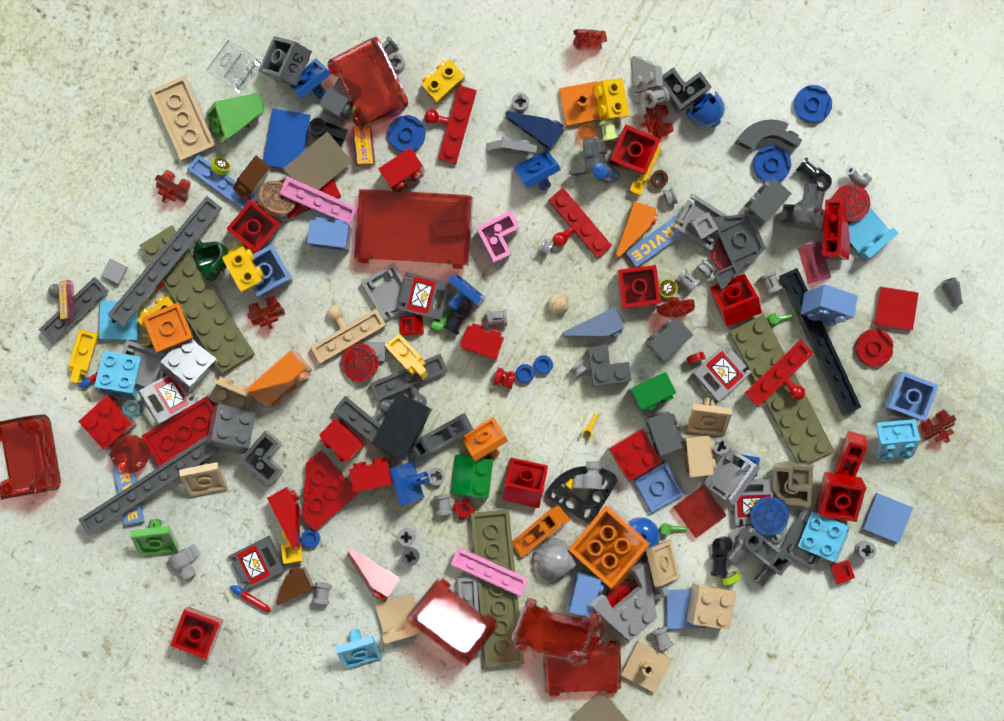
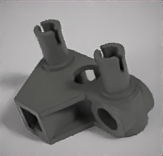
M804 183L802 200L796 204H783L780 223L793 228L822 231L825 213L822 205L825 192H817V185L810 183L809 185V183Z
M749 525L739 531L737 536L738 545L727 556L736 565L746 552H751L762 561L765 567L753 579L762 587H764L773 574L781 576L793 562V560Z

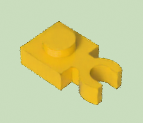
M282 531V537L286 540V544L281 545L283 564L303 562L301 542L299 550L292 549L284 531Z

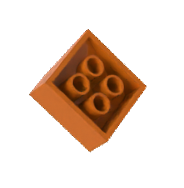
M290 350L246 388V391L266 407L271 405L275 407L282 401L281 397L285 393L289 395L297 388L295 384L308 379L311 376L309 372L313 369L298 352Z
M605 506L568 550L611 589H617L650 544L612 507Z

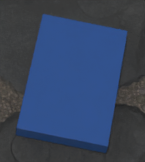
M272 109L263 160L270 167L283 169L305 150L311 115Z

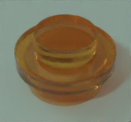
M584 122L579 126L578 136L581 140L596 137L597 129L594 124Z

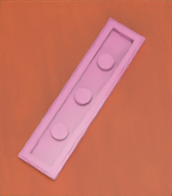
M288 176L279 192L280 195L329 217L346 221L348 225L351 224L357 211V207Z
M458 547L450 564L520 597L529 580L527 577Z

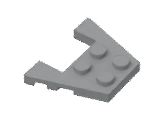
M645 560L640 561L631 570L638 587L613 608L606 596L602 594L589 604L592 610H595L602 619L606 620L615 631L628 641L633 639L657 618L649 564Z

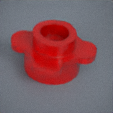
M463 498L461 502L453 505V510L457 512L459 520H465L468 515L475 513V508L470 505L468 498Z

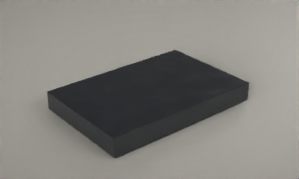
M397 393L372 444L406 461L432 409L403 394Z

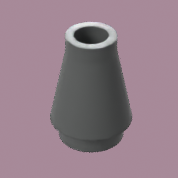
M956 277L942 281L941 289L952 307L962 305L960 281H957Z

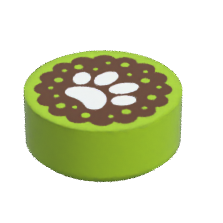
M215 157L210 167L218 175H227L231 165L226 159Z
M672 279L662 280L659 283L660 295L664 298L674 296L677 292L676 282Z
M733 571L728 573L727 576H722L721 580L723 585L729 586L740 581L741 576L739 571Z

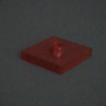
M701 485L673 506L695 538L727 516L705 485Z

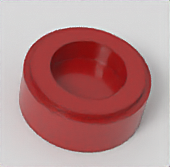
M698 352L686 357L688 365H693L706 359L704 352Z

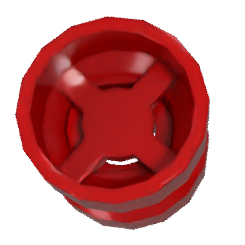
M498 367L493 385L497 387L504 386L505 389L511 390L516 372H507L503 368Z

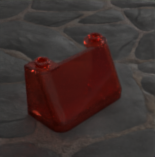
M377 37L370 38L329 59L327 62L329 72L335 77L340 76L356 110L352 119L360 131L398 117L408 107L407 95Z
M45 414L0 421V442L2 441L9 478L0 483L1 500L57 490L61 485V477L49 417Z
M437 578L406 618L461 663L468 666L498 627L496 624L497 620L490 614L487 616L480 614L452 592L451 584L447 580Z
M527 598L511 638L514 645H516V649L523 652L528 650L567 660L578 666L587 663L605 631L601 616L590 613L589 618L583 615L582 619L549 611L547 606H543V608L538 607L536 599Z
M619 640L609 641L606 646L604 642L600 644L562 646L561 644L558 645V648L552 646V644H542L544 691L549 696H560V693L588 691H606V693L612 694L618 693V690L622 688L621 644Z

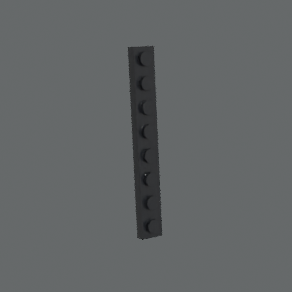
M798 268L780 275L779 278L842 415H847L861 408L823 322L810 320L807 318L808 316L801 314L804 293L808 289Z

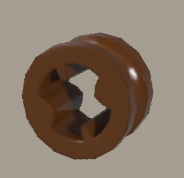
M663 170L655 171L650 179L651 184L656 188L664 187L668 182L667 173ZM663 175L664 183L660 182V184H657V179L654 176Z

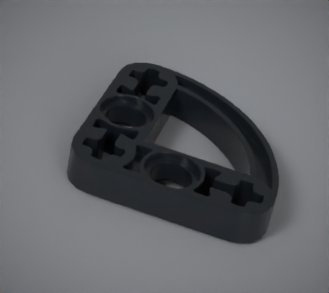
M578 466L563 472L555 478L547 489V496L556 504L582 520L589 522L598 515L614 489L617 478L611 471L601 468L599 474L602 476V486L605 483L603 477L612 476L611 480L613 483H608L605 487L609 489L606 493L603 489L591 490L586 500H583L561 486L567 479L588 472L586 466ZM558 487L560 494L564 495V492L568 493V495L564 497L563 503L559 502L561 500L560 497H552V492H550L551 489H556ZM596 491H601L604 495L603 500L600 502L593 500V493ZM570 497H574L577 500V505L574 508H569L566 505V501ZM589 500L593 504L599 505L597 509L595 507L592 508V517H584L585 513L583 510H588L591 504H587Z

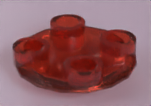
M671 297L667 303L658 305L656 309L657 313L662 317L676 318L691 313L695 309V302L693 299L679 300V297Z
M125 435L113 444L110 458L119 470L133 473L145 467L149 460L150 451L147 443L137 435Z

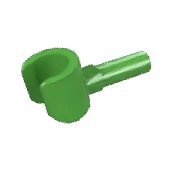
M451 309L448 310L441 321L434 319L431 325L432 330L436 332L442 330L444 323L451 315Z
M774 312L768 315L766 319L769 325H774L780 321L792 319L794 315L792 313L777 317Z
M663 523L659 531L669 536L671 530L687 531V527Z

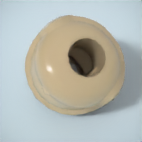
M554 294L549 298V308L552 313L561 314L568 311V299L564 294Z

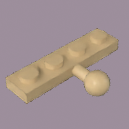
M337 305L331 306L328 309V317L336 321L340 330L311 346L319 363H323L351 345L387 326L379 311L375 309L351 324L346 325L342 318L343 311L341 307Z

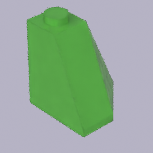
M258 93L215 101L206 112L213 134L220 136L218 140L221 144L226 143L260 116L264 111V102Z

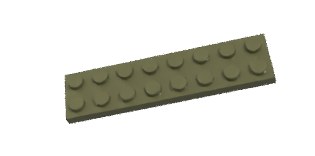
M172 225L139 245L150 263L176 233ZM188 250L162 281L175 302L180 303L186 319L208 353L216 359L215 364L220 372L224 374L255 353L209 281L198 271L196 261Z
M764 314L729 331L755 382L784 355ZM793 373L789 379L795 385H800L795 373ZM782 384L765 400L797 464H809L834 451L806 394L802 400H794L790 396V390Z
M509 509L471 513L475 554L515 572ZM477 577L486 667L524 664L518 595Z

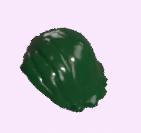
M201 240L196 241L193 247V258L196 261L198 271L208 280H217L219 274L227 267L222 257L229 254L228 249L218 241L204 243Z

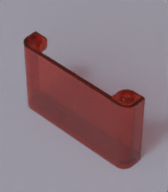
M359 189L354 259L357 260V263L368 264L369 260L377 259L442 263L452 265V269H463L464 266H469L474 198L469 195Z

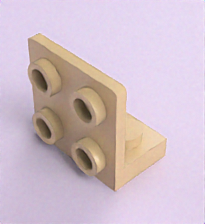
M220 376L219 379H213L212 382L216 383V387L210 398L211 401L249 410L254 397L246 391L248 386L243 384L236 386L233 384V380Z
M412 593L376 603V610L384 633L382 636L384 644L422 633L423 628Z

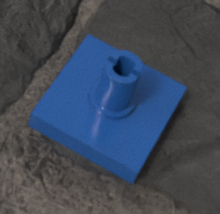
M315 58L304 68L297 86L290 85V87L301 98L312 91L317 99H321L323 96L318 90L322 94H325L327 91L321 85V82L331 73Z
M547 149L513 167L526 188L538 183L541 191L546 190L545 185L547 188L551 187L548 177L561 170L559 164Z
M457 273L452 274L448 279L458 289L457 293L448 303L455 310L462 305L467 297L477 305L481 304L486 298Z
M413 461L389 469L400 506L424 498L421 485L430 482V478L421 480V478L429 476L426 471L417 474Z

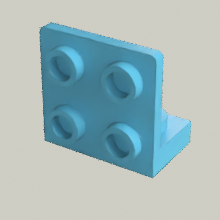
M869 208L868 214L863 219L848 224L850 244L864 260L871 258L899 234L895 228L889 230L871 208Z
M103 351L94 386L99 394L136 400L138 392L135 384L141 357Z
M916 419L876 424L879 446L875 454L876 460L890 461L893 458L909 459L914 456L920 442Z
M812 512L798 547L837 563L851 527Z

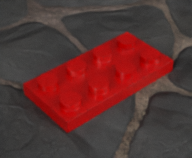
M208 396L141 435L159 467L208 436L212 410L215 408Z

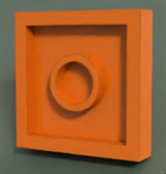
M597 81L559 88L566 127L601 120L597 111V99L594 95V85Z
M179 302L142 317L157 354L194 339Z
M494 416L461 437L475 461L487 454L490 459H494L492 451L496 456H499L500 451L497 448L508 442Z

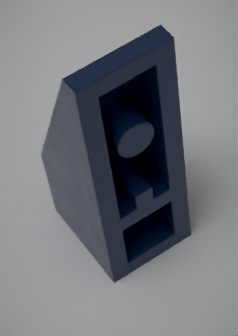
M509 111L505 113L507 120L549 151L553 149L565 131L563 129L564 126L557 120L552 121L549 118Z

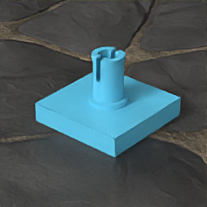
M100 301L99 339L139 340V322L136 319L140 317V308L123 327L108 315L109 311L118 301Z
M359 629L349 632L351 642L335 647L336 654L345 669L383 658L374 637L362 638Z

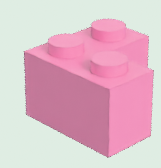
M510 210L476 228L494 264L511 256L504 238L520 229Z

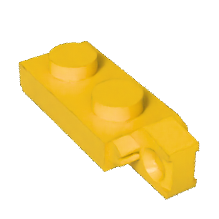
M658 145L646 175L637 174L640 177L632 182L630 192L641 196L662 151L661 145Z
M79 329L68 365L70 366L69 371H72L71 382L80 384L82 376L87 375L99 334Z
M400 334L385 345L386 349L412 375L417 373L423 380L429 375L423 367L425 365L423 358Z

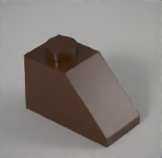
M256 155L237 178L233 190L246 201L250 200L264 184L271 167Z
M298 565L289 570L290 574L285 576L276 600L277 606L315 588L306 566L300 568Z

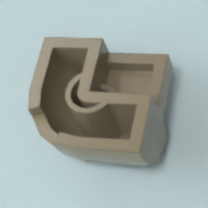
M794 461L776 463L773 466L772 486L778 498L789 505L811 506L813 465L794 464Z

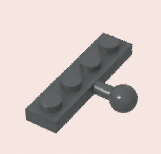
M93 277L70 300L67 298V318L60 319L59 310L38 330L51 344H54L109 291L96 277ZM59 284L50 285L48 288L49 296L60 301Z
M441 354L424 360L425 365L423 367L429 374L424 380L417 373L412 375L406 369H403L370 383L376 400H382L409 388L413 400L426 406L427 399L419 393L417 384L448 372Z
M344 396L333 411L369 441L373 442L381 426L378 422L387 414L392 401L389 399L382 400L378 406L379 410L371 417L347 396ZM379 448V449H380L381 451H383L386 455H388L391 459H393V458L395 457V455H393V454H391V453H389V452H387V451H385V450Z

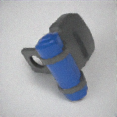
M600 138L582 139L586 168L569 171V175L579 176L593 173L594 177L606 183L615 182L619 178V174L613 166L607 165L605 143Z

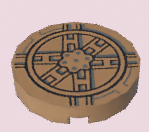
M279 181L264 183L257 194L260 207L262 206L267 214L274 217L286 216L293 210L296 203L279 194L283 183Z

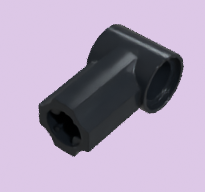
M314 118L309 123L312 136L320 138L328 132L337 144L343 146L348 129L325 122L321 118ZM315 124H321L323 126V130L321 132H315L313 131V126Z

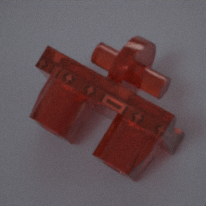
M573 30L576 36L573 44L579 51L601 50L602 44L607 42L605 31Z
M656 104L654 108H645L647 114L644 115L645 122L640 124L641 128L647 127L648 133H652L653 136L660 139L674 132L671 122L664 124L662 118L666 117L669 113L667 105Z
M168 170L161 176H156V188L159 189L158 194L163 196V203L166 204L169 200L176 202L177 199L185 203L189 199L188 192L191 188L190 181L181 179L177 185L173 183L175 174Z
M275 296L268 297L265 300L267 307L262 309L259 303H253L248 306L249 314L247 316L253 326L259 324L260 327H264L267 325L270 330L274 329L273 323L279 321V316L286 314Z
M943 409L935 414L939 422L938 424L933 425L929 418L926 421L920 422L924 441L934 437L936 442L941 440L946 444L950 442L949 436L954 434V432L949 428L955 425L957 419L954 415L950 416Z

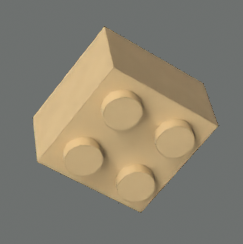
M707 435L683 437L686 476L714 475L713 470H716V461L711 455V451H714L713 439H710Z
M692 583L686 621L694 625L730 630L736 591L729 588Z

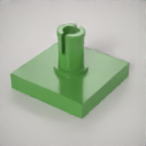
M151 519L148 529L131 531V539L140 557L178 552L179 545L170 526L161 527L162 521L160 519H155V523Z

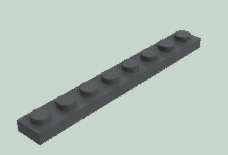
M206 196L109 311L108 315L124 327L218 215L222 207Z
M208 436L204 437L78 519L88 536L92 535L180 477L179 470L198 466L218 453V449L206 446Z

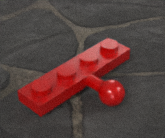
M459 85L449 118L440 116L433 109L425 113L424 119L428 124L440 123L447 125L438 159L457 164L477 90Z
M561 188L548 199V202L570 226L563 233L558 232L554 234L552 242L556 247L565 246L567 238L573 233H576L596 258L600 257L612 246L564 188Z
M800 339L744 394L759 407L775 390L784 384L790 390L792 399L802 400L806 394L805 389L800 385H795L789 377L814 353Z

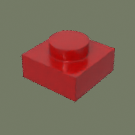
M848 559L829 565L836 584L855 578Z

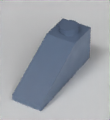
M613 307L562 332L563 336L607 337L611 335L614 338L622 334L621 330L625 327L616 308Z

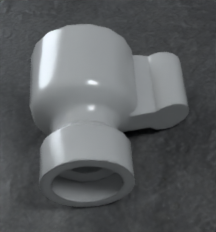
M586 461L588 472L574 476L573 488L602 490V476L599 474L602 462Z
M195 544L169 557L174 569L180 570V576L183 581L196 574L194 567L190 566V563L199 555Z

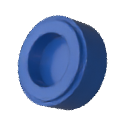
M541 355L534 361V368L539 374H547L552 370L553 362L550 357Z
M522 364L516 370V378L522 383L531 382L535 376L533 367L528 364Z
M307 529L301 535V542L307 548H314L320 543L321 536L317 530Z

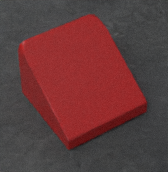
M410 315L399 317L401 336L424 334L423 316Z

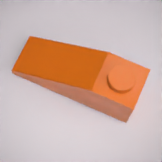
M634 201L615 255L616 258H619L650 228L651 224L655 225L658 214L655 213L657 208Z
M559 505L548 510L512 541L514 549L523 558L560 530L570 519Z

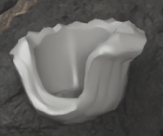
M559 538L547 539L546 542L540 544V548L535 550L536 554L533 557L535 560L534 568L538 571L540 577H544L551 583L562 580L577 564L576 556L568 550L570 547L566 544V541Z

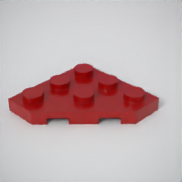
M322 450L306 462L302 511L303 519L316 531L359 494L358 491L353 492L352 484Z

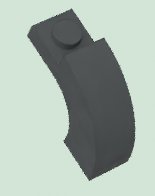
M769 119L756 122L747 127L736 139L735 143L752 151L759 141L772 138L796 149L799 147L802 139L799 138L797 133L790 130L789 132L786 131L788 123Z
M463 413L418 438L412 451L419 461L474 429L466 414Z

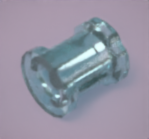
M128 400L123 404L122 410L128 417H137L144 411V406L139 400ZM136 406L137 410L130 411V407Z

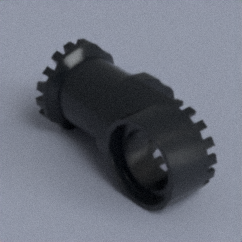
M807 157L795 170L796 172L800 171L809 178V182L817 185L816 189L818 191H826L832 185L830 175L821 168H816L812 165ZM820 177L828 180L826 187L818 185L817 181Z
M466 299L469 303V308L466 311L452 308L451 316L443 328L457 335L459 334L458 330L463 320H466L472 309L470 299Z
M726 536L716 538L712 543V576L719 577L720 575L722 577L728 575L726 560H728V552L732 549V542ZM720 541L724 542L725 550L720 548Z

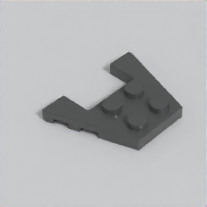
M751 213L712 217L718 228L716 232L731 263L730 266L713 273L720 289L725 288L733 278L740 274L747 265L766 249Z

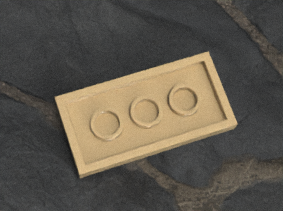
M186 76L150 90L181 161L216 147V143Z

